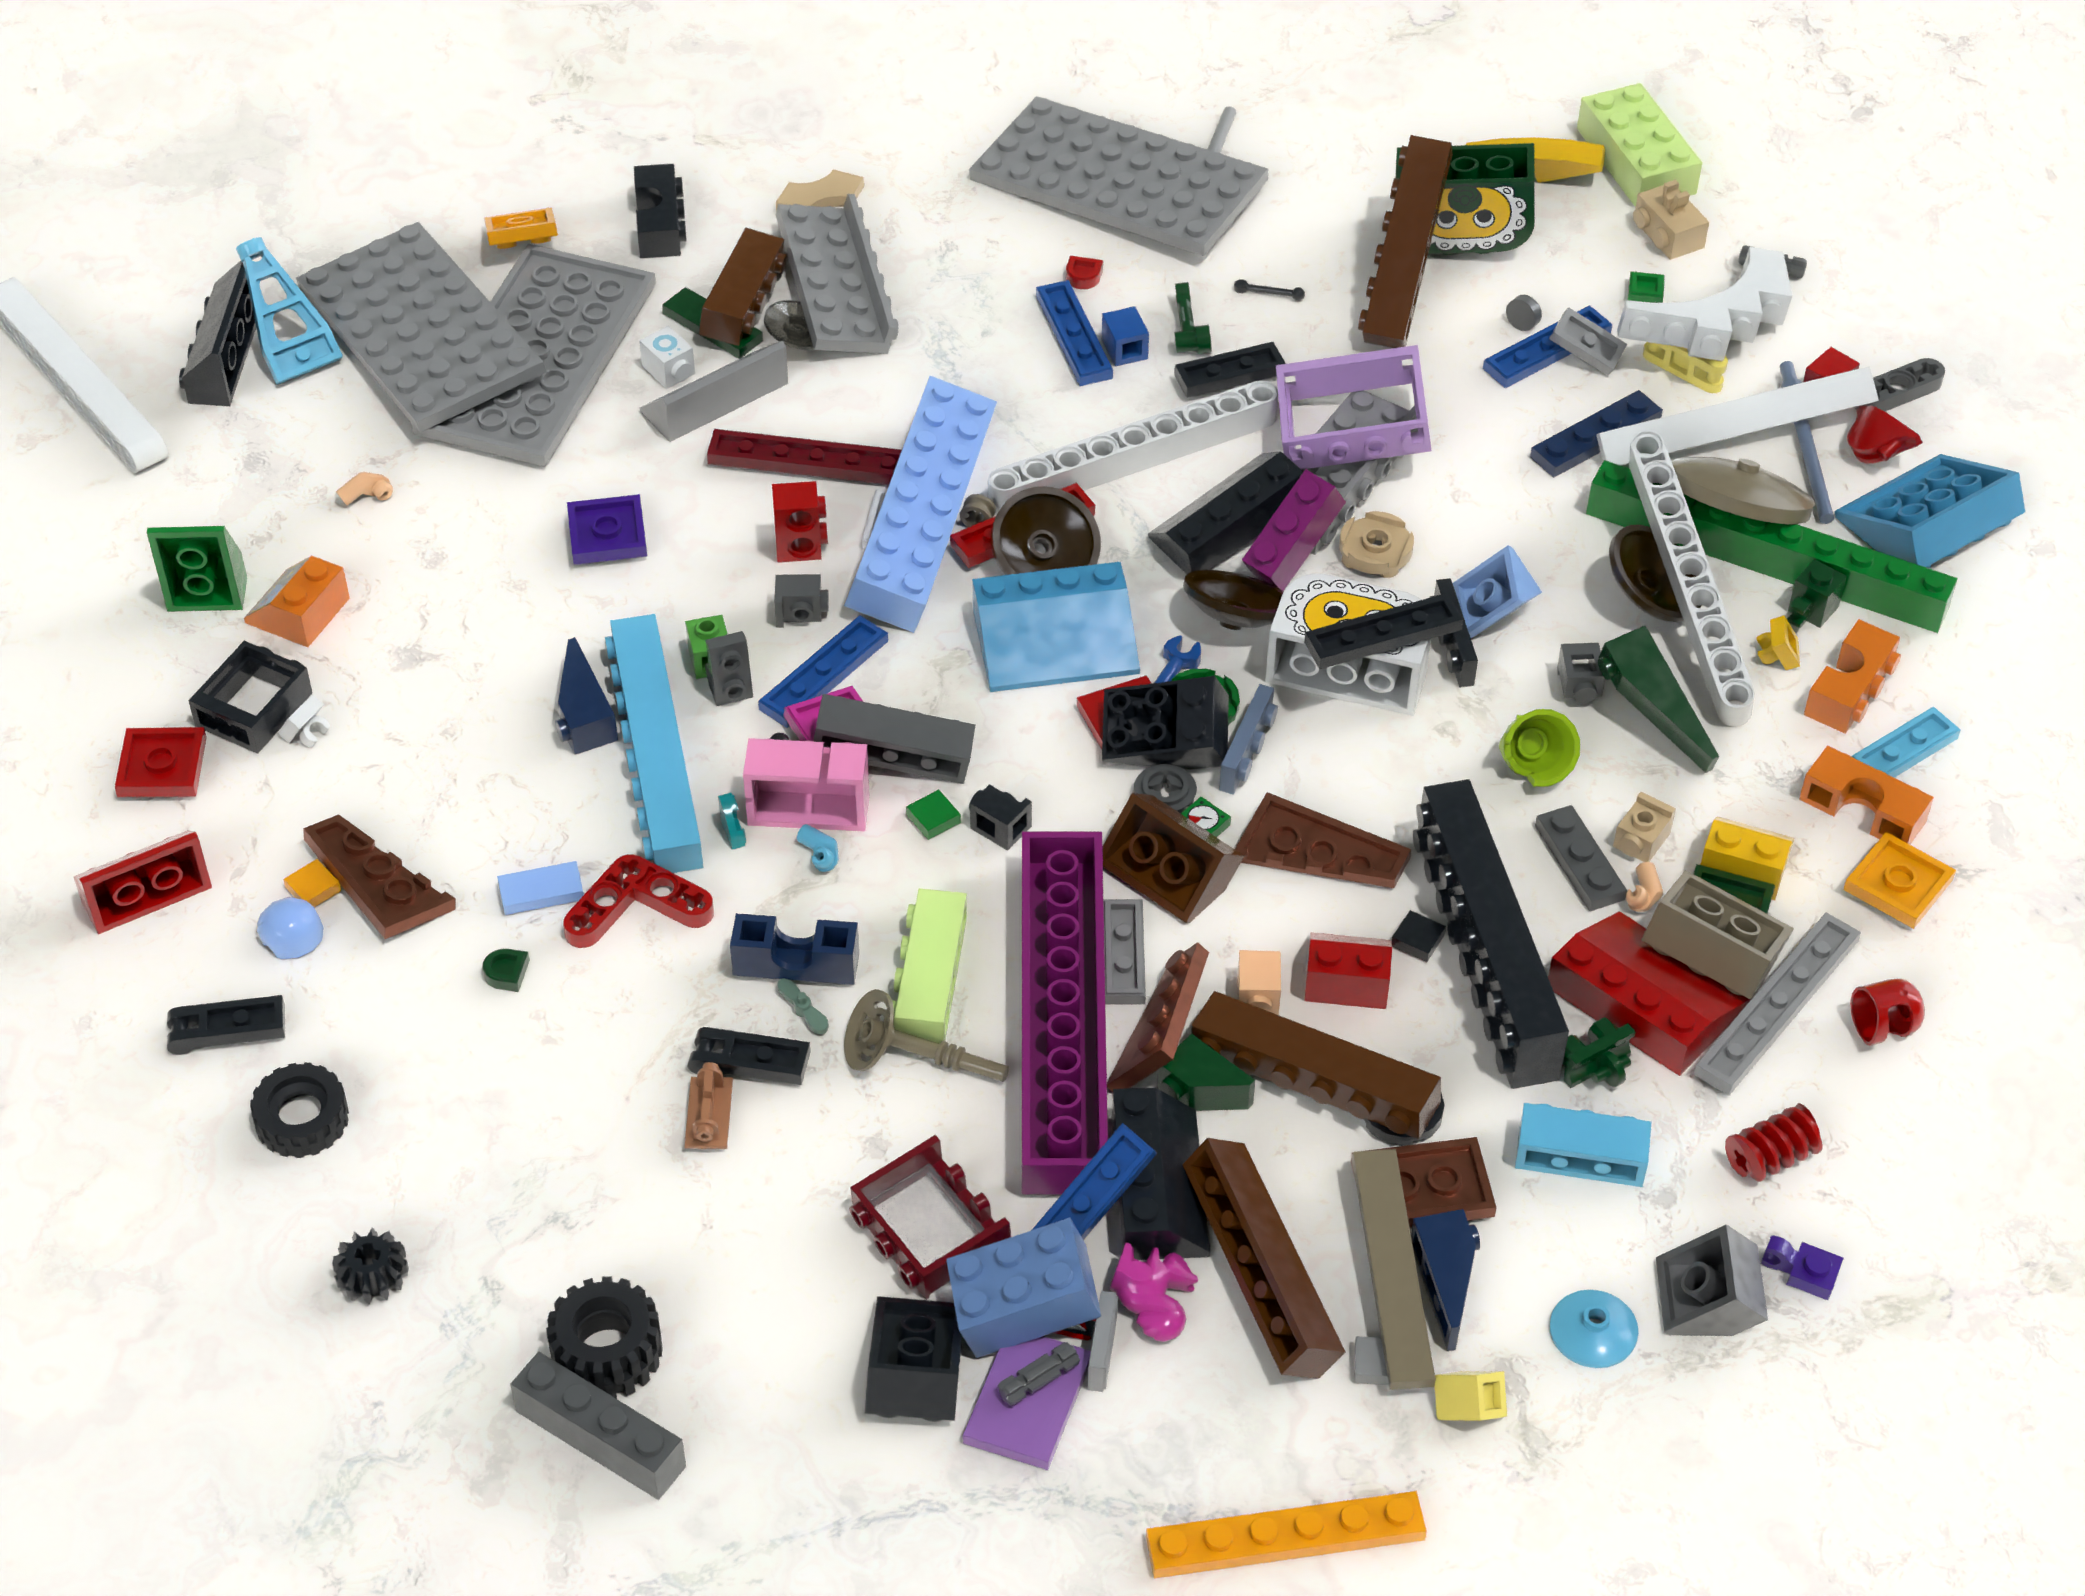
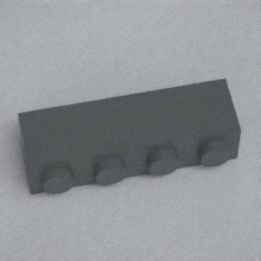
M823 694L813 741L824 742V747L831 748V742L867 744L868 765L964 784L971 758L976 724L926 715L920 712L906 711L881 704L847 699L841 696Z
M539 1351L510 1383L517 1413L657 1500L664 1495L686 1468L683 1440Z

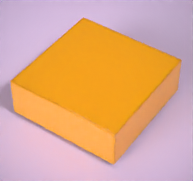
M318 859L283 879L285 888L295 898L306 900L313 907L318 906L341 891L339 881Z

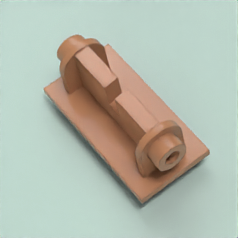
M708 1062L703 1064L702 1068L698 1071L697 1077H691L685 1149H727L733 1077H723V1073L719 1070V1066L716 1063Z

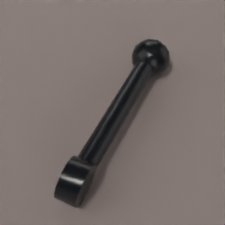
M1239 279L1234 283V290L1237 293L1253 291L1291 296L1297 301L1305 297V291L1300 287L1291 290L1248 284L1243 279Z

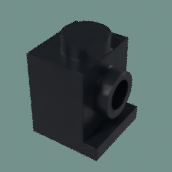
M989 784L984 790L977 791L969 803L970 829L1007 851L1022 837V831H1028L1032 827V801L1027 798L1019 802L1010 793L1002 792Z

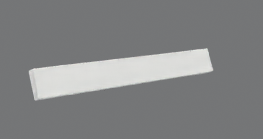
M1868 366L1597 434L1596 437L1602 460L1622 466L1629 464L1630 445L1633 436L1643 430H1651L1660 434L1670 454L1874 403L1879 400L1871 368Z

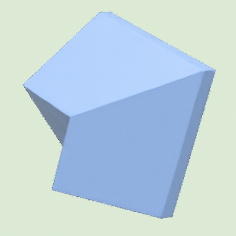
M1509 545L1453 583L1470 638H1473L1542 593L1515 550Z

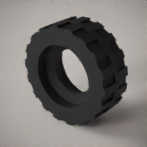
M304 1062V1064L292 1063L284 1068L279 1067L273 1070V1073L269 1076H265L261 1080V1084L255 1087L253 1091L254 1097L250 1101V1108L258 1137L262 1144H266L267 1149L273 1153L274 1151L280 1153V1156L304 1158L306 1155L312 1154L313 1156L319 1154L321 1150L329 1149L333 1146L334 1142L344 1134L343 1130L348 1125L349 1119L347 1114H349V1109L342 1083L338 1081L336 1074L330 1073L324 1066H315L312 1063ZM314 1096L319 1100L321 1104L319 1115L306 1123L286 1124L279 1117L281 1105L292 1098Z

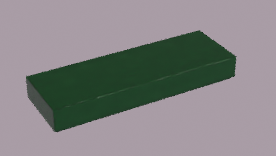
M685 287L662 304V311L664 315L699 335L702 307L707 299ZM755 327L751 335L744 334L739 346L700 335L739 359L763 341V332Z

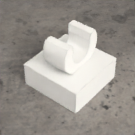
M312 694L286 720L278 734L288 743L299 734L301 742L311 748L318 739L310 732V728H316L324 735L331 727L327 719L316 716L324 704Z

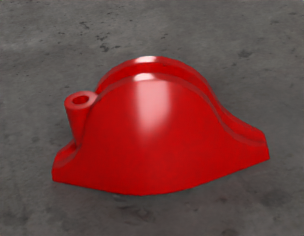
M1872 405L1860 406L1856 410V420L1847 435V442L1854 455L1863 463L1888 461L1890 458L1923 443L1918 433L1887 412Z

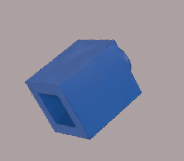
M1133 306L1102 313L1101 340L1115 367L1147 360L1149 332L1136 307Z

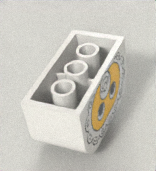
M1309 574L1295 579L1285 588L1270 628L1266 683L1414 716L1426 679L1431 639L1323 669L1318 668L1304 643L1306 631L1422 599L1408 592L1327 574Z

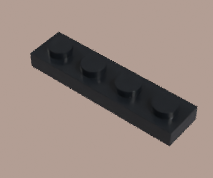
M1445 593L1306 631L1304 643L1318 668L1323 669L1462 630L1463 618L1449 595Z

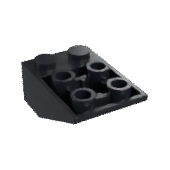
M1215 676L1104 689L1102 761L1142 766L1170 764L1189 770L1221 766L1228 751V693Z

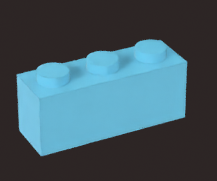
M1524 1103L1519 1126L1515 1168L1643 1187L1649 1161L1652 1121L1639 1120L1631 1116L1618 1117L1598 1114L1590 1110L1578 1111L1557 1108L1548 1104Z

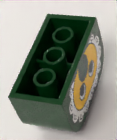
M1534 143L1452 146L1453 155L1429 254L1442 253L1444 255H1453L1456 253L1474 252L1487 254L1490 252L1510 251L1524 244L1530 238L1535 225ZM1397 147L1395 178L1400 179L1403 168L1398 166L1401 147Z

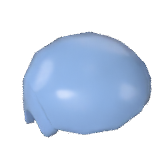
M286 897L274 901L260 914L257 922V932L264 946H268L275 956L280 959L299 958L313 951L323 938L324 928L315 908L306 900Z

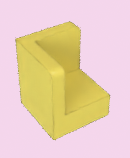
M1459 1371L1435 1375L1436 1414L1439 1420L1482 1421L1507 1417L1504 1371Z

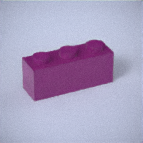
M1305 469L1242 558L1243 563L1253 575L1284 591L1343 508L1346 501L1335 486Z

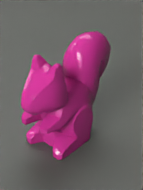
M1125 1243L1109 1290L1116 1293L1121 1303L1128 1310L1138 1315L1136 1319L1137 1324L1143 1328L1145 1335L1154 1338L1156 1341L1165 1342L1178 1337L1184 1330L1187 1320L1181 1304L1166 1295L1167 1288L1193 1292L1195 1288L1192 1284L1198 1282V1277L1190 1271L1186 1261L1177 1253L1168 1254L1163 1262L1159 1260V1249L1153 1247L1148 1259L1142 1262L1134 1258L1132 1245Z

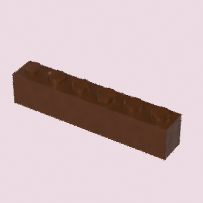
M1410 135L1408 146L1402 145L1398 166L1403 168L1400 179L1394 178L1390 193V199L1395 201L1392 212L1386 211L1382 231L1387 233L1384 244L1378 243L1374 264L1379 266L1376 277L1370 276L1366 291V297L1371 299L1368 310L1362 309L1358 323V330H1362L1364 343L1389 348L1406 347L1453 155L1452 142Z
M1216 991L1212 993L1191 1025V1031L1194 1036L1248 1075H1254L1270 1081L1282 1089L1296 1091L1311 1097L1318 1103L1329 1104L1345 1110L1359 1119H1368L1381 1124L1398 1134H1406L1420 1139L1441 1103L1440 1076Z
M1207 1138L1182 1164L1280 1374L1319 1379L1346 1351L1245 1143Z

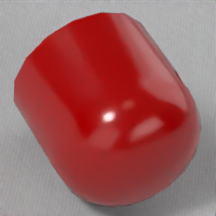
M1888 979L1856 987L1852 992L1850 1004L1853 1023L1866 1045L1871 1046L1883 1043L1887 1039L1888 1033H1893L1900 1037L1910 1036L1921 1027L1924 1021L1925 1006L1922 996L1916 986L1905 979Z

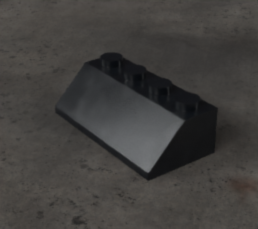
M239 261L214 284L211 295L205 298L204 316L202 320L197 321L196 339L194 344H190L188 347V362L185 368H181L179 374L180 388L185 389L188 404L231 406L256 330L242 261Z
M1281 451L1262 453L1149 532L1148 537L1186 574L1197 570H1210L1262 532L1303 474V471Z
M1156 1087L1113 1089V1134L1123 1123L1157 1152L1156 1156L1118 1199L1122 1248H1124L1125 1243L1131 1244L1134 1250V1258L1137 1260H1147L1153 1247L1159 1249V1259H1164L1170 1253H1177L1183 1258L1210 1257L1207 1216L1182 1165L1200 1146L1196 1110Z

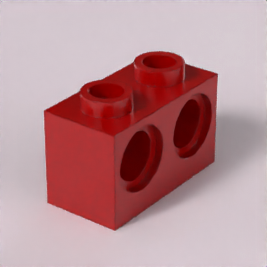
M816 481L772 484L777 563L822 560L821 544H828L827 523L819 522V519L827 518L825 496L817 495Z

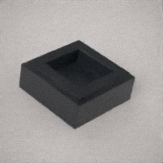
M1410 910L1392 937V947L1428 962L1445 936L1446 926Z

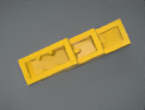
M1539 137L1499 138L1466 143V145L1534 143V174L1537 183L1603 172L1605 147L1600 144L1570 139Z

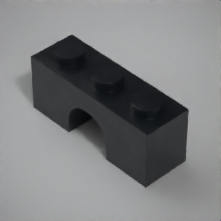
M674 163L634 166L640 259L681 256L680 242L687 241L685 221H679V219H685L684 199H677L678 197H684L682 177H675Z

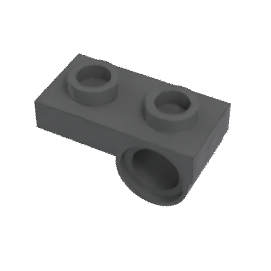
M743 631L707 639L708 663L705 664V670L716 706L752 698L753 689L748 646Z

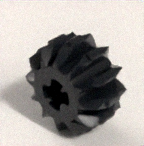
M373 1227L368 1235L363 1237L354 1231L352 1243H339V1254L333 1256L332 1261L333 1270L336 1273L334 1277L336 1285L341 1291L346 1290L347 1296L352 1301L363 1295L364 1301L370 1305L374 1296L380 1295L387 1301L389 1289L402 1290V1277L407 1276L409 1271L408 1262L405 1259L406 1251L401 1241L395 1242L394 1236L389 1231L379 1237Z

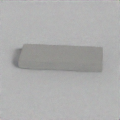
M1103 899L1105 1004H1145L1143 899Z

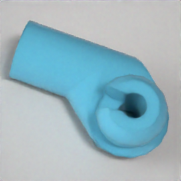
M808 824L803 825L797 834V841L813 849L812 862L815 868L822 872L834 869L839 861L836 840Z

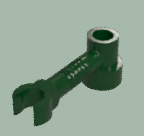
M1189 282L1175 283L1176 302L1181 331L1174 332L1176 353L1197 351L1198 354L1212 353L1209 325L1194 326Z

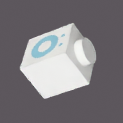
M666 326L639 340L642 367L666 389L695 374L693 348L671 327Z

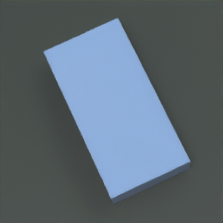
M577 861L497 876L505 915L576 902L584 895Z

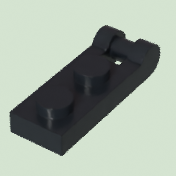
M277 995L172 1008L167 1013V1026L171 1029V1032L167 1035V1050L172 1054L183 1055L190 1052L192 1048L285 1038V1003L283 996ZM192 1025H199V1028H191V1027H192Z
M702 1027L697 1031L694 1041L697 1048L696 1051L690 1054L687 1067L691 1072L698 1074L703 1064L712 1062L719 1066V1070L723 1074L802 1085L811 1053L810 1042ZM717 1049H723L722 1053H716L713 1051H716Z

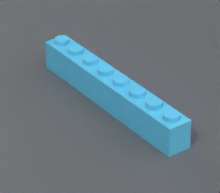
M650 614L610 620L612 636L605 637L608 660L616 658V664H610L613 687L621 686L622 690L621 692H615L618 714H626L627 720L620 721L623 742L632 744L631 749H626L629 772L637 771L638 776L631 778L634 801L642 800L643 807L637 808L640 831L648 830L649 837L642 838L645 859L648 861L653 860L654 864L672 873L704 868L701 841L656 615Z

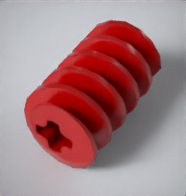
M1797 1103L1795 1107L1784 1109L1781 1114L1771 1115L1767 1121L1757 1122L1753 1128H1744L1739 1134L1730 1135L1725 1140V1150L1731 1167L1742 1177H1747L1750 1174L1757 1182L1765 1180L1766 1171L1771 1175H1776L1781 1169L1780 1164L1785 1168H1790L1795 1163L1794 1158L1798 1161H1804L1808 1158L1809 1152L1819 1154L1823 1149L1816 1120L1810 1110L1800 1103Z

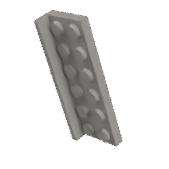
M847 194L844 208L778 204L775 215L781 236L785 239L784 247L814 350L888 354L892 340H896L898 335V321L893 319L891 299L889 296H886L884 276L882 273H879L877 254L875 251H872L870 231L865 229L863 209L858 206L855 194Z
M1364 390L1351 392L1316 434L1416 420L1415 405L1410 410H1407ZM1418 428L1410 429L1411 433L1418 432ZM1404 455L1307 469L1335 486L1346 501L1343 508L1311 551V554L1316 555L1324 544L1332 542L1338 527L1343 521L1347 522L1351 519L1359 502L1368 499L1375 483L1388 475L1391 465L1397 457L1402 458Z

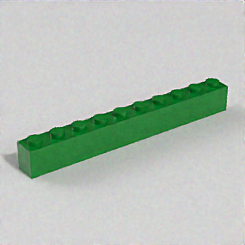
M1604 460L1591 483L1586 514L1622 527L1636 524L1650 527L1630 468ZM1652 483L1654 485H1663L1660 483ZM1683 493L1705 555L1793 585L1799 575L1815 559L1847 576L1841 601L1935 633L1939 632L1949 610L1958 578L1797 524L1771 523L1732 514L1704 504ZM1663 513L1664 515H1667V516H1672V515H1673V514H1671V513Z

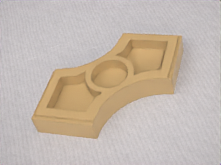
M833 169L826 177L814 182H789L776 201V211L778 204L844 207L847 194H855L857 199L864 188V177Z

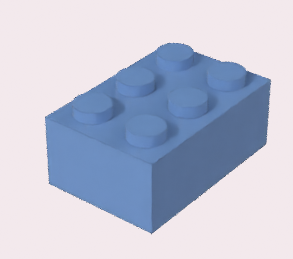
M1071 1218L946 1259L959 1332L976 1358L997 1352L999 1348L1012 1347L1102 1317L1087 1247Z

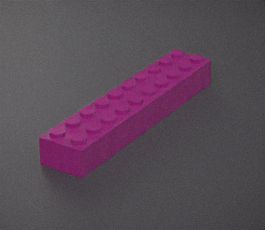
M1022 831V1194H1062L1108 1141L1102 831Z

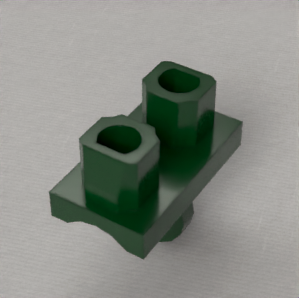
M1604 1017L1594 1022L1588 1030L1587 1037L1592 1043L1585 1046L1576 1035L1568 1036L1563 1065L1566 1067L1563 1078L1565 1083L1570 1088H1573L1592 1078L1595 1083L1605 1080L1612 1087L1623 1084L1626 1080L1624 1069L1631 1066L1629 1040L1635 1037L1636 1032L1629 1024L1618 1028L1608 1018Z

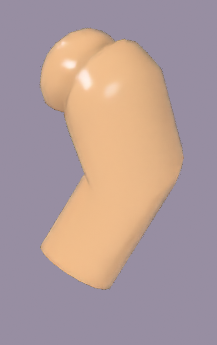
M360 472L339 488L336 493L348 506L361 494L377 496V499L382 501L387 500L393 493V487L389 479L381 474Z
M1644 862L1636 867L1640 886L1636 885L1634 892L1629 889L1626 893V901L1633 911L1646 912L1663 896V889L1655 865L1652 862Z

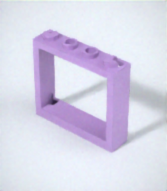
M1418 345L1276 365L1283 451L1301 470L1432 451ZM1412 359L1413 365L1402 366V360ZM1295 376L1296 381L1286 383L1284 377ZM1412 384L1416 420L1295 437L1293 400ZM1418 428V432L1411 433L1410 429ZM1296 445H1301V448L1296 449Z

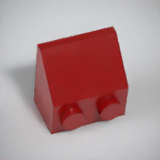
M1311 932L1304 1001L1386 1009L1391 974L1392 941Z

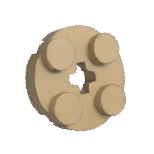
M1372 511L1366 512L1365 518L1354 521V516L1349 519L1341 529L1339 543L1342 563L1347 568L1391 578L1399 573V569L1410 561L1413 554L1414 536L1412 531L1409 533L1405 529L1406 523L1401 518L1386 512ZM1375 540L1382 541V545L1372 544L1375 542Z

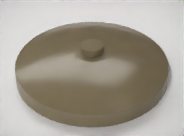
M1681 457L1672 461L1682 492L1704 504L1739 516L1771 523L1801 524L1810 520L1815 505L1813 498L1788 480L1760 468L1761 465L1748 459L1735 461L1716 457Z

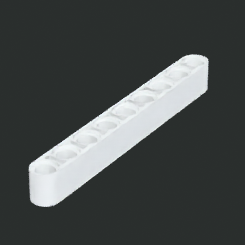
M12 277L1 282L0 326L134 473H137L169 456L168 449L158 431L19 280Z
M1255 381L997 468L988 476V498L994 502L996 506L995 514L997 515L1008 499L1028 488L1046 486L1062 489L1077 482L1084 491L1268 428L1276 421L1278 389L1271 382Z
M1640 431L1631 440L1630 471L1717 715L1721 722L1728 726H1742L1750 720L1755 697L1754 687L1665 442L1661 435L1655 431ZM1652 483H1660L1663 485H1654ZM1663 513H1671V514H1673V515H1672V516H1667V515H1664ZM1680 543L1685 546H1675L1674 544ZM1686 574H1692V575H1695L1696 577H1691V578H1690V577H1686L1685 575H1686ZM1697 605H1703V606H1706V607H1708V608H1706V609H1700V608H1697V607H1695V606H1697ZM1713 636L1717 637L1719 640L1712 641L1707 639V637ZM1726 668L1729 669L1731 672L1724 673L1720 672L1717 669ZM1737 700L1742 702L1743 704L1734 705L1731 704L1729 701Z

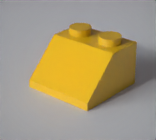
M1717 816L1713 820L1700 865L1774 884L1775 888L1771 900H1775L1794 838Z

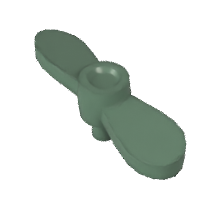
M785 978L780 979L777 983L778 991L786 1000L794 1005L796 1015L804 1017L807 1025L815 1034L821 1035L826 1033L829 1028L826 1016L812 1006L811 999L806 996V993L800 992L793 981Z

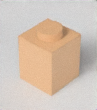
M1239 950L1237 1000L1279 1015L1281 996L1280 951Z

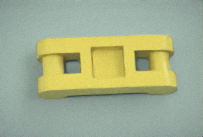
M1650 342L1645 343L1643 357L1647 361L1708 393H1718L1722 390L1724 383L1722 374L1725 373L1728 364L1726 356L1723 361L1688 356L1687 348Z

